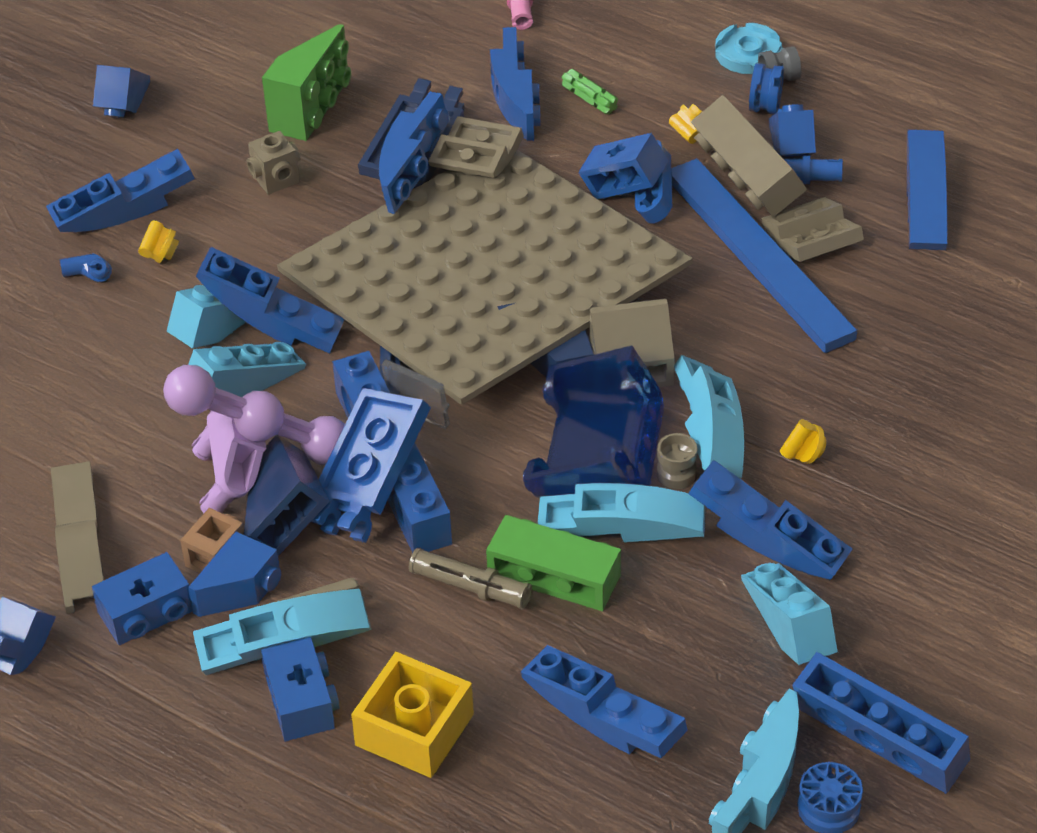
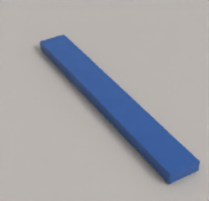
M697 158L671 168L672 186L824 353L856 340V328Z

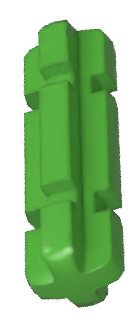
M570 69L562 75L563 87L574 92L575 95L604 114H610L613 110L617 109L618 98L615 95L606 91L575 69Z

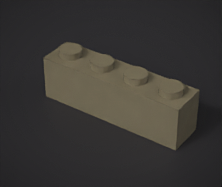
M724 95L690 121L698 132L694 137L697 143L706 153H709L711 150L714 151L711 158L723 172L728 168L731 170L727 175L740 191L745 187L749 190L745 195L757 210L764 207L774 217L807 190L789 164Z

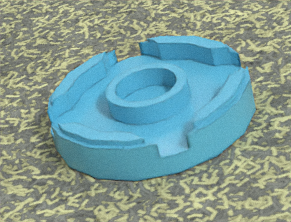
M746 23L745 27L737 28V24L731 25L721 31L715 41V57L719 63L728 70L741 74H753L760 52L771 50L774 53H778L782 49L780 36L777 32L757 23Z

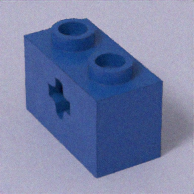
M648 133L594 146L578 173L593 197L602 199L652 188L669 160L654 135Z
M168 552L91 586L97 612L118 645L140 638L147 632L171 621H176L193 611L188 589L189 583Z
M311 637L261 649L265 678L284 742L335 729L333 711L340 709L334 684L326 686L324 678L329 677L327 661L323 651L315 652Z

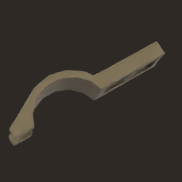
M90 461L50 468L56 519V549L67 614L75 613V599L93 597L91 586L104 581L97 534L99 532L96 498Z

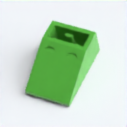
M338 24L278 56L263 75L262 82L269 132L281 131L284 136L307 141L314 129L319 128L323 116L329 108L334 106L337 96L343 87L348 86L351 79V68L348 67L347 61L349 43L345 40L344 25Z

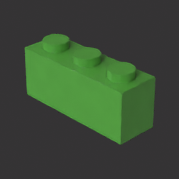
M509 515L504 516L486 549L487 568L497 569L499 575L522 583H529L534 591L599 611L604 610L621 576L620 548Z

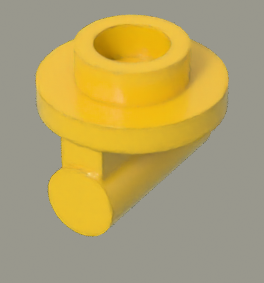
M683 104L680 107L681 110L670 117L669 124L690 144H694L697 142L694 137L698 132L690 121L702 111L694 104L689 109Z
M151 221L138 253L145 258L154 259L159 264L163 258L170 260L179 243L178 240L174 239L176 231L165 228L158 221Z
M800 419L781 447L780 453L787 459L795 458L807 464L814 462L822 456L826 448V437L822 427Z

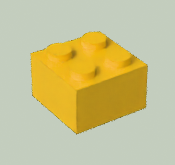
M395 651L351 714L355 746L432 778L474 715L472 683Z

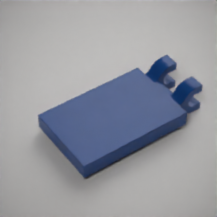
M362 388L319 478L330 501L311 521L321 524L320 530L335 536L339 529L351 532L350 537L353 540L363 543L367 542L372 529L371 512L381 515L431 409L424 400Z

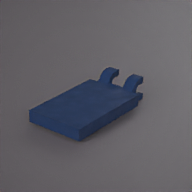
M418 78L410 96L401 94L398 96L358 164L360 175L380 180L379 160L381 150L393 122L401 111L415 112L427 96L432 86L431 81ZM449 86L445 94L444 104L449 114V121L445 129L436 137L429 151L425 152V157L428 161L441 134L449 135L457 116L464 117L465 106L464 103L459 102L463 95V88ZM428 163L426 174L418 181L414 188L429 181L437 167H432Z

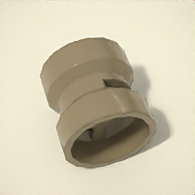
M673 433L663 437L659 441L657 458L659 460L657 463V478L665 487L671 489L687 488L696 479L695 461L697 460V444L690 436L682 433Z

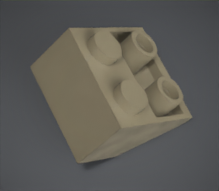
M667 299L590 308V345L594 353V381L598 395L674 386V351Z

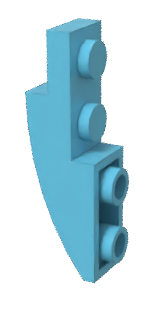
M681 355L675 363L674 369L680 380V387L684 390L690 403V409L693 412L685 422V426L690 437L697 444V453L702 462V468L705 471L714 459L741 479L744 462V427L741 406L732 378L715 372L710 366Z
M621 483L576 484L575 494L540 497L538 524L559 531H567L576 536L620 533L624 542L704 537L706 506L688 493L666 488Z
M350 589L301 596L229 614V621L193 631L201 670L205 675H209L261 659V649L307 637H311L314 647L369 631L371 626L361 590Z
M788 689L779 702L773 701L767 708L763 717V724L757 732L752 730L745 737L740 748V754L743 755L742 771L737 776L732 788V794L727 801L720 800L712 810L709 818L712 833H742L749 822L766 830L777 813L786 794L796 756L799 718L797 692Z

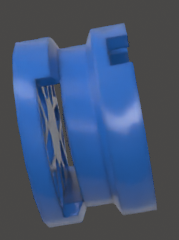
M755 63L750 87L749 111L759 112L760 109H765L769 114L777 113L782 96L784 66L775 65L773 68H766L765 64Z
M824 762L810 767L802 775L797 806L799 816L805 825L819 833H843L851 829L858 821L863 796L862 782L855 771L843 764ZM832 768H835V774H832ZM848 775H851L852 778H850L849 780L845 778Z

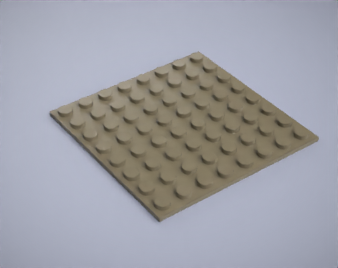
M517 150L509 164L495 178L447 170L412 189L408 199L402 203L395 214L388 213L386 204L382 205L379 209L352 222L334 234L323 238L307 249L294 254L289 259L279 263L277 267L278 271L463 405L589 328L590 308L630 303L692 265L693 258ZM515 303L500 310L497 307L501 305Z

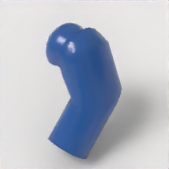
M94 253L60 259L63 277L82 274L95 282H103L112 273L111 265Z

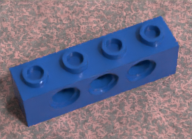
M819 652L815 653L793 683V690L797 692L799 710L945 794L948 793L970 761L969 736Z

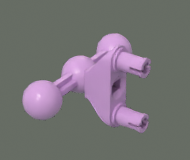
M182 365L174 369L167 376L163 388L164 398L169 407L180 415L196 416L207 409L211 410L207 416V426L192 443V451L196 457L203 461L213 459L215 483L200 500V504H202L200 508L203 513L208 508L222 513L235 498H241L247 494L256 481L263 452L266 450L265 441L269 438L279 435L299 442L308 459L318 465H326L345 426V423L334 416H319L307 422L284 413V408L279 399L267 391H252L240 397L215 387V382L210 373L198 365Z

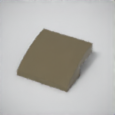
M457 116L449 135L441 134L428 163L432 167L495 178L509 164L524 137L522 128Z
M826 197L781 211L774 217L769 215L761 218L762 225L778 246L799 262L864 240L862 226L845 219L842 204Z

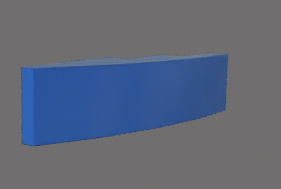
M907 131L909 249L946 250L947 185L944 131Z

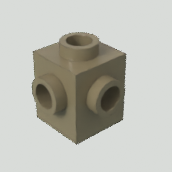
M281 131L248 142L250 158L246 159L248 170L267 195L299 183L297 162L300 161V153L295 143L289 142Z

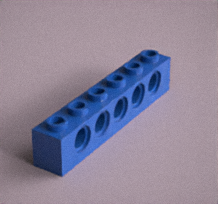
M370 351L332 361L336 395L347 418L362 388L390 393ZM414 443L387 501L412 553L416 548L430 552L452 545L450 511L416 443Z

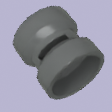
M794 46L782 48L778 53H774L771 50L759 53L758 63L765 64L766 68H773L775 65L784 66V79L787 81L800 79L801 62L798 51Z

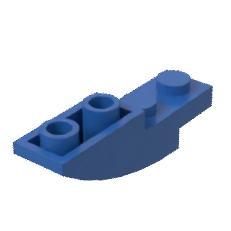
M516 27L503 28V49H490L492 89L500 111L511 126L521 127L524 135L523 138L527 141H534V126H541L540 105H533L540 104L539 83H532V69L525 70L524 62H518L524 61V41H517Z
M430 91L414 113L401 111L385 138L379 160V177L388 213H396L402 203L408 199L418 181L427 172L428 160L425 157V152L429 151L432 143L439 133L445 129L449 121V114L445 108L441 93Z
M176 149L117 181H114L109 172L70 194L59 198L46 207L60 232L98 230L146 216L167 206L164 195L195 178L180 151Z
M210 247L196 275L205 288L234 314L266 335L290 346L296 338L324 352L330 353L345 320L336 314L276 288L280 280L279 277L213 247Z
M714 459L688 493L721 517L716 525L718 528L754 551L792 569L831 580L852 551L850 546L787 500L779 508Z
M549 645L521 671L522 678L556 709L595 736L629 755L637 747L658 758H662L688 731L684 717L616 687L613 674Z

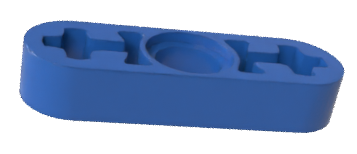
M659 140L657 142L669 161L652 188L635 191V208L645 221L651 224L664 219L672 208L671 154Z

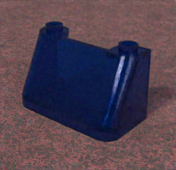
M633 345L549 366L546 383L543 385V396L546 403L552 406L557 413L547 463L542 458H534L528 461L526 469L523 471V482L526 489L532 492L535 497L540 498L541 496L575 494L576 484L621 483L650 486L663 418L664 402L658 384Z

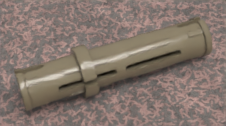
M421 548L414 550L409 561V572L476 593L478 598L484 601L494 599L517 606L519 609H524L531 597V584L499 575V571L491 567L483 570L454 559L424 551ZM438 567L463 574V577L438 570ZM482 580L503 587V589L499 590L476 581Z

